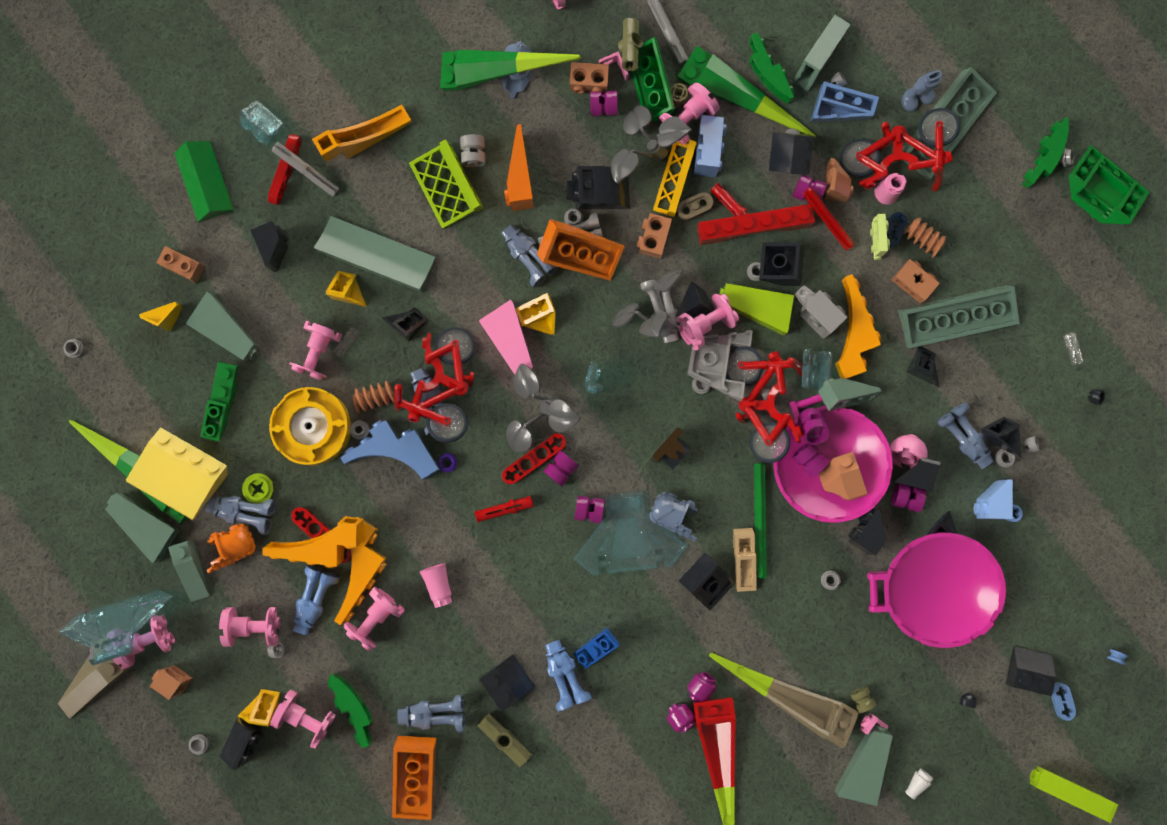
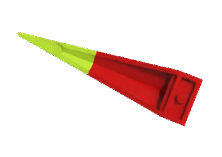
M733 698L693 702L695 722L723 825H735L736 718Z

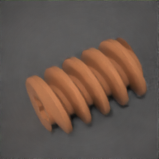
M919 217L909 225L903 235L908 232L907 239L909 240L914 237L913 244L921 242L919 248L922 249L926 246L925 253L933 251L932 258H934L944 246L946 237L938 238L940 233L938 231L932 234L933 227L931 226L926 229V222L920 225L921 218Z
M387 380L384 387L377 383V389L370 385V391L362 387V393L355 389V395H353V402L357 413L361 412V408L364 411H368V405L371 409H375L376 404L382 407L383 401L386 405H390L391 400L394 402V392Z

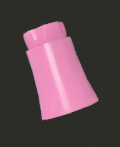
M893 173L885 180L880 181L875 188L877 200L886 205L895 203L905 189V177L898 173Z
M446 563L419 571L435 608L452 603Z

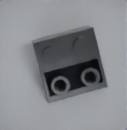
M871 509L858 518L860 523L857 528L853 527L849 532L848 537L850 539L848 542L868 555H877L886 540V534L880 511Z
M241 718L236 719L219 757L233 770H237L239 767L244 766L246 762H250L254 754L252 748L255 743L258 744L262 737V732H260L262 726L249 724Z

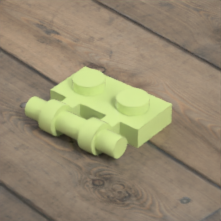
M877 214L872 222L870 236L873 238L871 253L874 255V260H881V257L890 248V240L887 239L889 222L886 220V214Z

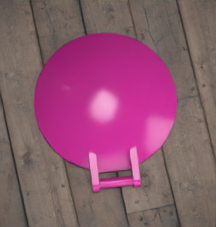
M820 394L798 402H789L796 426L799 425L798 417L800 414L798 409L823 401ZM825 405L816 409L821 411L830 435L825 442L816 445L818 453H822L830 462L835 457L853 452L868 495L848 501L835 493L824 491L819 474L810 478L803 470L804 465H799L792 458L793 454L807 442L803 436L800 437L801 442L797 443L789 426L786 430L790 436V448L784 458L774 462V474L784 498L801 514L821 522H846L866 514L882 499L888 489L892 476V454L882 431L865 415L846 408L828 411ZM784 432L777 443L774 458L780 456L785 450L786 436Z
M942 532L920 537L906 545L895 556L888 571H871L867 573V579L870 580L869 611L889 612L894 622L907 636L931 647L952 648L971 643L972 640L980 635H984L991 629L999 613L1002 612L1005 603V578L997 560L981 543L961 534ZM878 580H884L885 603H878Z

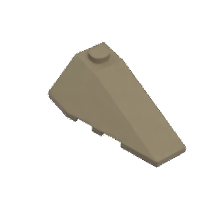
M108 638L92 650L58 702V705L69 719L132 669L129 667L123 670L121 669V664L116 665L109 651L108 645L112 644V642Z

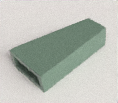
M836 15L833 16L803 61L792 81L794 84L807 92L809 91L851 24Z
M206 292L186 324L246 362L253 360L258 353V345L219 300Z
M115 493L107 502L108 506L105 510L152 563L160 562L180 529L125 494Z
M876 726L871 729L868 735H864L835 788V793L838 797L874 806L878 805L893 737L887 731V728Z

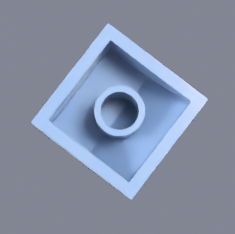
M1013 480L995 481L976 499L973 507L976 519H1013Z

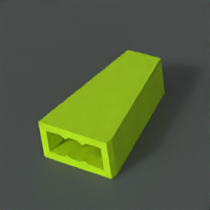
M727 283L724 289L720 288L719 295L725 294L727 296L732 311L734 310L736 313L781 335L788 333L794 295Z
M1039 766L1032 770L1030 784L1109 823L1112 822L1118 807L1117 803Z

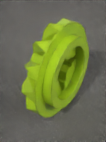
M260 473L252 474L246 478L242 487L245 499L253 504L264 503L271 498L274 491L273 482L268 476ZM262 484L261 489L264 493L258 492L255 494L256 489L253 485L259 486Z

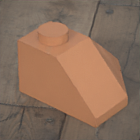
M831 158L827 163L825 180L827 185L823 200L846 203L849 197L853 195L851 178L834 158Z
M853 452L833 458L818 473L824 491L835 493L848 501L868 495Z

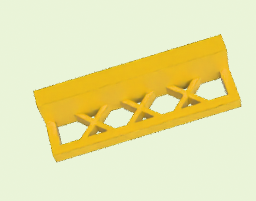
M689 140V144L686 143L685 145L678 141L672 145L653 211L671 217L675 216L696 147V141ZM676 145L687 148L684 156L677 157L675 153ZM678 163L681 170L673 176L669 168L671 165ZM672 180L676 186L675 190L667 193L664 185ZM667 197L670 203L669 210L658 208L659 201Z

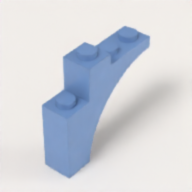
M380 420L372 425L373 428L369 430L373 436L372 438L370 436L360 441L361 445L356 448H348L343 452L344 455L340 457L346 465L372 456L395 458L409 465L423 480L440 470L416 430L411 431L409 429L401 434L402 438L399 439L390 423L386 420L384 422Z

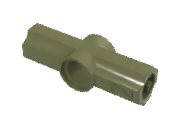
M634 17L623 20V39L618 42V48L622 53V68L625 71H635L638 69V49L643 46V40L639 35V21Z
M490 713L477 725L496 744V747L502 750L519 767L532 755L513 736L512 732L507 730ZM505 735L510 739V742L502 744L499 737Z

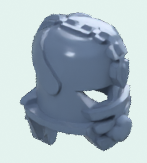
M521 41L510 44L503 50L505 52L532 53L531 49ZM528 70L501 77L503 89L510 93V99H514L516 93L524 91L529 80L532 78V72Z
M662 492L654 502L655 505L652 507V512L649 515L650 520L671 530L673 533H678L696 542L697 537L692 535V530L681 524L686 512L690 514L696 513L695 502L683 499L679 501L676 499L677 496L675 494Z

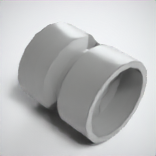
M475 134L462 136L460 138V147L463 150L461 153V165L464 167L484 166L486 164L485 152H483L485 149V138Z

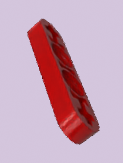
M290 134L285 147L297 155L302 138ZM282 158L268 193V203L275 205L281 203L287 186L286 180H289L293 168Z
M561 434L550 436L508 466L502 473L503 481L509 485L517 483L559 451L563 450L566 445L565 437ZM555 437L557 439L561 438L563 440L561 442L562 446H554L552 449L555 452L551 454L545 444L549 442V445H552ZM540 448L547 450V457L544 459H539L536 455L537 450ZM525 459L530 460L532 463L529 470L521 468V462ZM517 465L523 475L520 476L517 473L514 475V481L506 480L508 476L506 472H514L516 470L514 466Z
M298 507L291 514L292 521L311 538L331 531L306 508ZM304 511L305 514L303 516L307 520H309L310 517L312 518V520L307 523L306 527L303 526L304 524H306L304 520H297V512L302 513ZM313 523H317L320 526L318 534H313L310 531ZM344 547V551L347 550L346 555L348 557L347 559L344 558L341 563H347L351 560V549Z

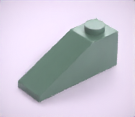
M844 378L829 379L823 383L824 386L818 391L828 411L870 402L882 392L878 387Z
M185 541L168 547L174 568L190 601L193 602L209 597L210 593L195 542Z

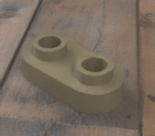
M703 192L680 202L677 207L678 217L687 221L708 212L713 205L712 196ZM700 201H705L707 205L701 206ZM687 208L690 212L684 214L683 209Z

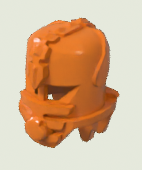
M243 523L231 526L229 528L230 531L226 533L222 531L220 533L214 532L210 535V540L207 542L211 545H216L220 557L210 562L211 567L207 569L208 574L220 568L228 567L230 564H236L235 561L254 553L256 545L248 526H245Z

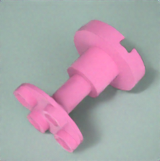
M694 83L687 89L691 99L684 105L685 110L678 118L687 125L692 119L697 120L703 113L714 116L720 110V106L715 98L711 100L708 96L710 92L704 86ZM663 113L659 118L662 122H664L667 118L672 116L667 113ZM687 134L679 142L685 145L690 140L689 135Z
M714 294L712 296L715 310L706 316L700 314L693 319L687 313H683L676 318V322H680V325L677 327L681 336L688 345L693 344L692 349L698 350L705 345L703 335L711 331L712 325L721 320L729 328L736 326L739 316L734 310L732 311L729 299L725 294Z
M306 321L303 329L312 333L307 347L310 348L303 366L291 362L289 364L292 365L291 369L303 374L304 371L310 372V377L322 380L323 377L326 378L327 376L314 371L321 352H326L330 340L340 342L342 334L337 333L335 335L332 329L313 323L311 326V323Z
M376 587L369 593L375 602L368 609L367 613L369 616L358 628L349 622L344 623V628L347 630L346 635L354 641L356 639L361 641V645L368 651L376 648V644L368 634L377 623L382 624L390 613L400 618L405 612L401 605L398 607L395 605V599Z
M235 607L223 609L219 623V629H223L224 635L220 636L222 646L232 647L235 645L237 637H249L250 633H265L267 645L277 646V628L281 626V618L277 617V608L269 607L266 621H251L250 617H238Z
M153 615L151 617L152 631L143 635L135 633L127 636L120 629L109 633L108 639L111 640L112 644H109L108 647L116 665L121 664V669L123 670L132 667L135 663V654L143 652L145 646L154 642L164 652L171 650V645L175 643V638L167 630V620L164 615Z
M289 690L284 697L287 701L285 700L282 704H279L270 725L279 729L285 721L296 728L299 725L316 733L310 745L311 748L316 749L319 743L324 740L328 732L326 729L332 724L336 715L330 711L323 722L312 718L306 714L307 710L295 704L298 693Z

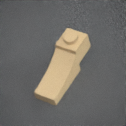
M752 528L733 529L737 592L756 591L754 531Z

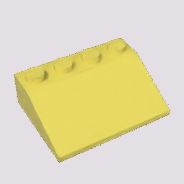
M160 428L146 445L126 482L194 520L225 480L228 471L227 465Z

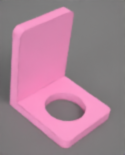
M619 51L599 60V64L610 65L617 62L625 81L628 80L629 74L628 71L622 68V58Z
M870 713L869 716L864 717L859 729L868 735L876 723L887 729L888 725Z

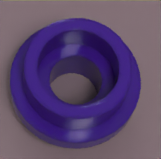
M446 453L439 457L438 467L441 471L449 473L455 470L457 459L454 455ZM447 459L451 461L449 467L444 465V461Z

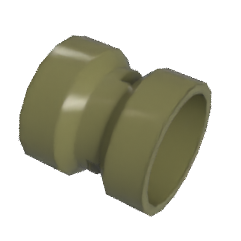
M680 83L671 86L670 92L674 107H683L687 102V87Z
M868 686L860 687L850 693L852 700L857 703L856 708L859 713L869 711L877 705L875 700L870 698Z

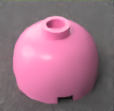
M913 434L900 436L890 445L893 465L902 467L901 463L912 468L921 457L928 458V450L925 443Z

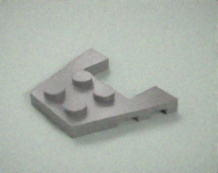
M748 330L744 333L732 332L728 335L720 336L718 334L704 336L705 345L698 350L692 349L687 375L738 401H742L745 383L725 379L730 346L751 347L753 331Z

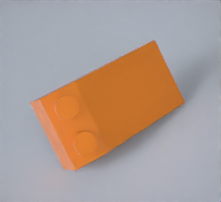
M518 124L516 128L507 179L508 189L504 190L507 206H511L512 211L534 208L521 124Z
M550 219L537 255L543 263L611 281L625 246L574 226Z
M397 735L393 748L392 818L432 819L437 738Z

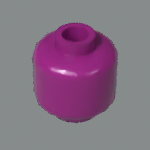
M706 672L696 673L687 686L690 698L696 702L709 700L716 690L715 679Z
M675 703L668 709L669 714L666 720L675 732H682L684 734L695 725V715L686 704L678 705Z

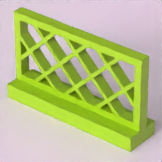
M446 139L440 142V145L409 162L442 229L451 226L476 211L484 209L451 143ZM441 152L443 156L441 164L432 162L434 154ZM420 162L427 163L425 173L418 172L415 165ZM431 164L440 167L437 177L428 175ZM443 168L451 171L449 180L440 178ZM427 177L436 179L433 190L425 186ZM439 181L448 183L445 193L436 191ZM452 184L460 189L458 197L449 195ZM435 194L444 196L441 206L434 204ZM448 197L457 199L454 210L445 207ZM460 201L467 202L470 209L463 213L457 211ZM443 211L453 212L451 220L444 223L442 219Z

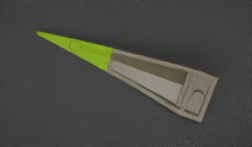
M714 653L709 654L712 659L821 738H826L841 748L846 747L859 712L842 702L776 680Z

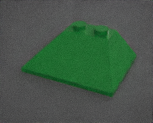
M1092 145L1087 148L1069 175L1071 199L1100 223L1130 224L1149 194L1146 188Z

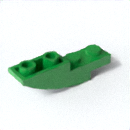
M758 32L752 34L749 44L754 54H751L749 62L754 72L772 94L786 104L792 103L795 92L792 85L789 86L785 69L781 68L780 63L772 66L773 60L771 55L767 54L765 50L766 44L764 39L760 38Z
M1067 117L1061 121L1057 120L1050 128L1051 134L1049 136L1045 135L1039 142L1041 145L1038 149L1040 155L1034 161L1036 165L1033 169H1028L1023 175L1025 180L1021 185L1028 189L1032 186L1039 176L1044 179L1048 177L1057 166L1068 138L1069 119Z
M221 361L217 363L211 398L207 400L200 437L218 442L221 440L238 384L235 382L239 366Z
M336 672L329 675L328 686L331 691H334L336 697L334 698L337 710L340 709L341 714L349 711L348 720L351 726L354 725L356 743L360 744L361 748L370 746L372 740L367 725L371 724L373 719L365 702L354 687Z

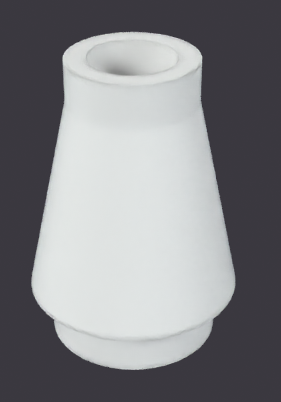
M920 769L918 772L915 771L909 787L905 791L906 794L915 800L932 785L933 778L923 769Z

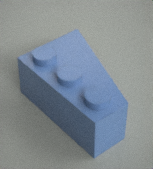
M824 81L820 87L810 122L869 120L874 116L879 97Z
M701 115L693 175L716 177L717 173L721 172L722 161H720L724 150L722 136H725L726 124H723L724 117Z

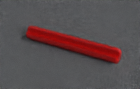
M810 187L805 190L803 196L846 251L854 246V242L813 188Z

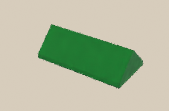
M653 37L643 43V46L638 49V69L632 71L640 106L646 107L651 113L650 123L660 121L659 117L663 113L673 117L675 111L657 38Z
M185 141L174 154L197 222L200 223L234 211L211 142Z

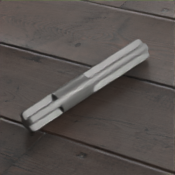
M648 0L647 3L679 64L685 63L688 57L660 1Z
M277 142L273 146L272 152L328 194L334 196L338 192V186L282 144Z

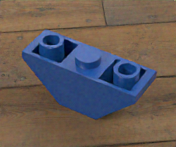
M606 627L574 652L573 655L586 669L616 649L620 642Z

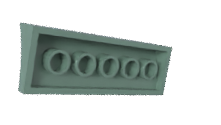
M972 67L962 70L933 108L949 109L958 116L960 121V132L957 138L952 143L943 146L944 152L953 151L997 93ZM938 112L928 116L922 125V132L928 140L935 142V124L937 121L943 122V142L949 140L955 134L957 125L951 115ZM917 129L912 137L935 151L934 146L926 144L921 139ZM908 143L903 147V152L916 156L919 161L932 159ZM932 167L916 170L927 180L934 176Z
M330 216L321 237L314 246V249L319 253L421 293L436 260V257L332 216Z
M1009 285L897 309L907 348L1020 324L1015 287Z

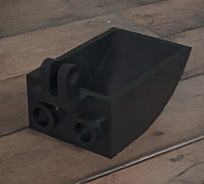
M577 166L576 170L572 172V181H567L566 199L573 200L576 209H630L629 177L624 178L617 184L612 177L611 167Z

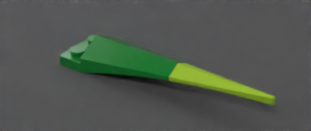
M697 45L676 78L688 86L699 83L710 92L709 95L816 138L815 134L714 54L711 55Z
M482 50L443 52L440 89L444 91L462 90L504 76L579 60L581 56L574 54Z
M69 420V423L126 477L129 476L140 455L73 420ZM143 492L160 510L177 522L183 524L187 519V516Z

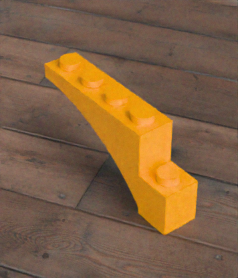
M400 105L360 124L337 130H327L312 140L326 162L342 153L348 160L411 124L412 121L403 105Z
M853 274L842 279L848 302L849 323L845 346L835 366L840 378L844 379L866 372L867 363L860 354L881 345V336L874 329V319L870 313L868 314L866 299L864 296H861L859 282L857 278L853 277Z
M345 516L334 529L309 540L299 542L271 541L263 548V556H269L271 559H288L290 562L301 561L309 565L321 564L328 568L337 567L344 560V547L353 549L363 541L364 519Z
M365 520L363 525V541L356 548L351 549L350 583L343 605L334 620L339 625L352 619L354 616L353 609L356 605L359 607L365 599V596H363L366 589L370 590L376 582L374 577L377 573L381 574L387 565L384 563L387 558L368 546L369 543L372 545L377 539L378 535L376 533L378 529Z

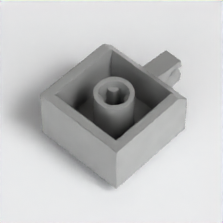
M802 286L795 293V296L803 305L800 309V316L823 339L830 335L847 318L845 311L840 306H836L826 292L819 290L815 294L806 286Z

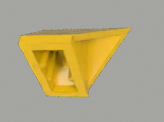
M338 271L326 290V295L334 300L367 307L356 281V274Z
M549 293L515 309L522 326L547 334L555 333L556 311Z
M173 302L141 313L139 316L141 319L171 332L182 310V305Z
M261 689L259 695L238 717L249 724L270 726L272 717L278 708L280 692Z

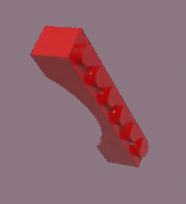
M806 204L699 222L697 232L701 246L762 232L810 228L815 223L812 206Z

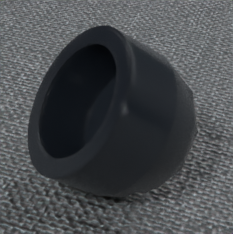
M1093 389L1089 392L1091 396H1088V400L1096 405L1103 403L1105 398L1104 390Z
M965 693L962 695L959 704L976 708L977 699L973 694Z

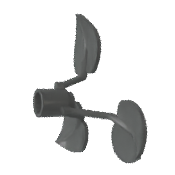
M644 106L634 107L626 116L623 128L628 135H636L641 130L649 140L647 144L648 152L634 149L630 152L627 149L619 151L611 163V174L614 181L619 184L636 170L639 164L637 154L645 155L649 158L654 156L657 160L664 159L668 154L666 147L685 137L692 131L691 128L680 118L675 116L669 117L659 127L658 140H654L644 130V127L651 122L650 111Z
M671 271L663 275L656 282L654 289L657 291L663 312H659L651 317V319H648L637 311L639 308L637 303H631L624 306L616 314L612 325L614 327L624 326L632 320L634 315H638L645 320L639 328L640 334L654 338L670 335L674 327L668 321L669 315L666 312L661 294L671 289L685 271Z
M523 363L518 366L513 382L517 394L522 398L531 396L534 399L543 400L540 405L541 414L524 425L519 420H515L507 427L506 437L510 448L515 452H525L533 444L532 433L526 428L528 425L543 416L549 415L550 427L557 432H564L574 427L581 417L567 402L558 397L548 399L547 396L535 395L541 389L537 375Z

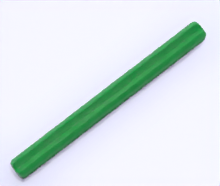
M755 463L756 578H767L765 464Z

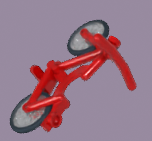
M946 108L932 109L921 118L918 127L919 135L926 144L934 146L935 151L908 135L906 128L903 126H895L890 133L889 122L881 124L884 137L873 143L867 139H855L846 144L841 151L840 165L848 175L864 177L872 172L875 173L872 177L859 181L860 188L863 186L865 189L874 187L876 181L888 177L887 169L891 163L904 160L910 163L908 165L910 171L932 167V171L935 174L932 190L937 192L943 183L944 164L953 161L951 152H944L943 146L952 143L957 138L960 132V121L953 111ZM903 141L932 159L919 161L916 156L903 152ZM893 143V154L887 156L879 164L880 151Z
M449 328L442 331L435 341V351L433 352L430 348L431 333H427V338L423 337L422 349H426L425 363L433 365L436 374L429 383H425L423 380L418 382L411 403L402 399L403 388L401 384H396L394 388L396 411L400 412L403 408L409 411L408 421L419 422L420 417L426 419L429 434L437 441L443 443L459 440L465 434L468 427L466 414L456 405L441 404L432 410L428 409L454 395H465L468 391V386L472 387L474 372H470V376L463 375L462 364L468 362L474 355L475 341L470 333L461 328ZM440 359L454 366L455 379L443 374V366ZM440 383L451 388L420 403L423 393L432 391Z
M738 347L729 353L726 378L728 380L744 382L745 386H748L759 379L763 370L767 371L749 396L744 397L739 402V408L745 414L738 412L735 415L737 420L743 424L747 422V418H750L756 427L750 437V449L753 455L762 462L774 463L784 458L789 451L790 436L786 430L787 426L792 429L797 443L801 442L800 437H803V432L799 425H795L792 415L789 413L780 414L775 408L776 396L779 393L781 395L786 393L783 369L794 368L800 376H805L806 371L795 358L782 360L778 351L770 353L768 355L769 360L763 361L760 354L753 348ZM776 371L777 384L771 388L767 400H755ZM755 410H768L771 417L776 419L778 423H763Z

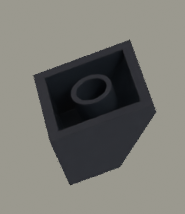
M773 132L769 171L809 175L814 136Z
M273 221L251 229V233L264 264L273 272H277L288 249L286 241L289 239L285 230H282L280 225L277 226Z
M762 242L759 280L781 286H801L804 248L801 243Z
M706 553L679 580L708 610H711L735 583L725 570Z
M1013 646L1006 685L1052 696L1056 679L1052 655Z
M513 654L479 679L501 712L535 687Z

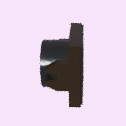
M676 428L650 457L651 460L657 463L661 459L673 470L691 450V447L679 438L683 431L680 428Z

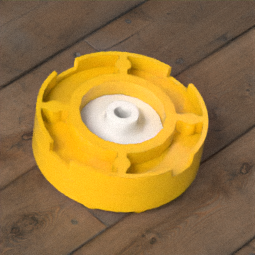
M304 387L289 392L277 407H274L270 418L269 430L274 446L288 460L298 464L317 466L334 460L343 452L351 436L352 424L350 414L339 398L319 388Z

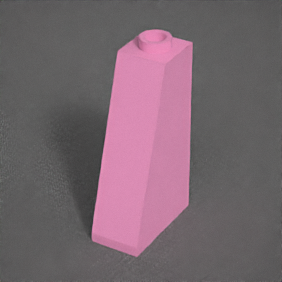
M509 300L480 319L479 322L515 375L521 363L527 365L532 370L533 366L514 304Z

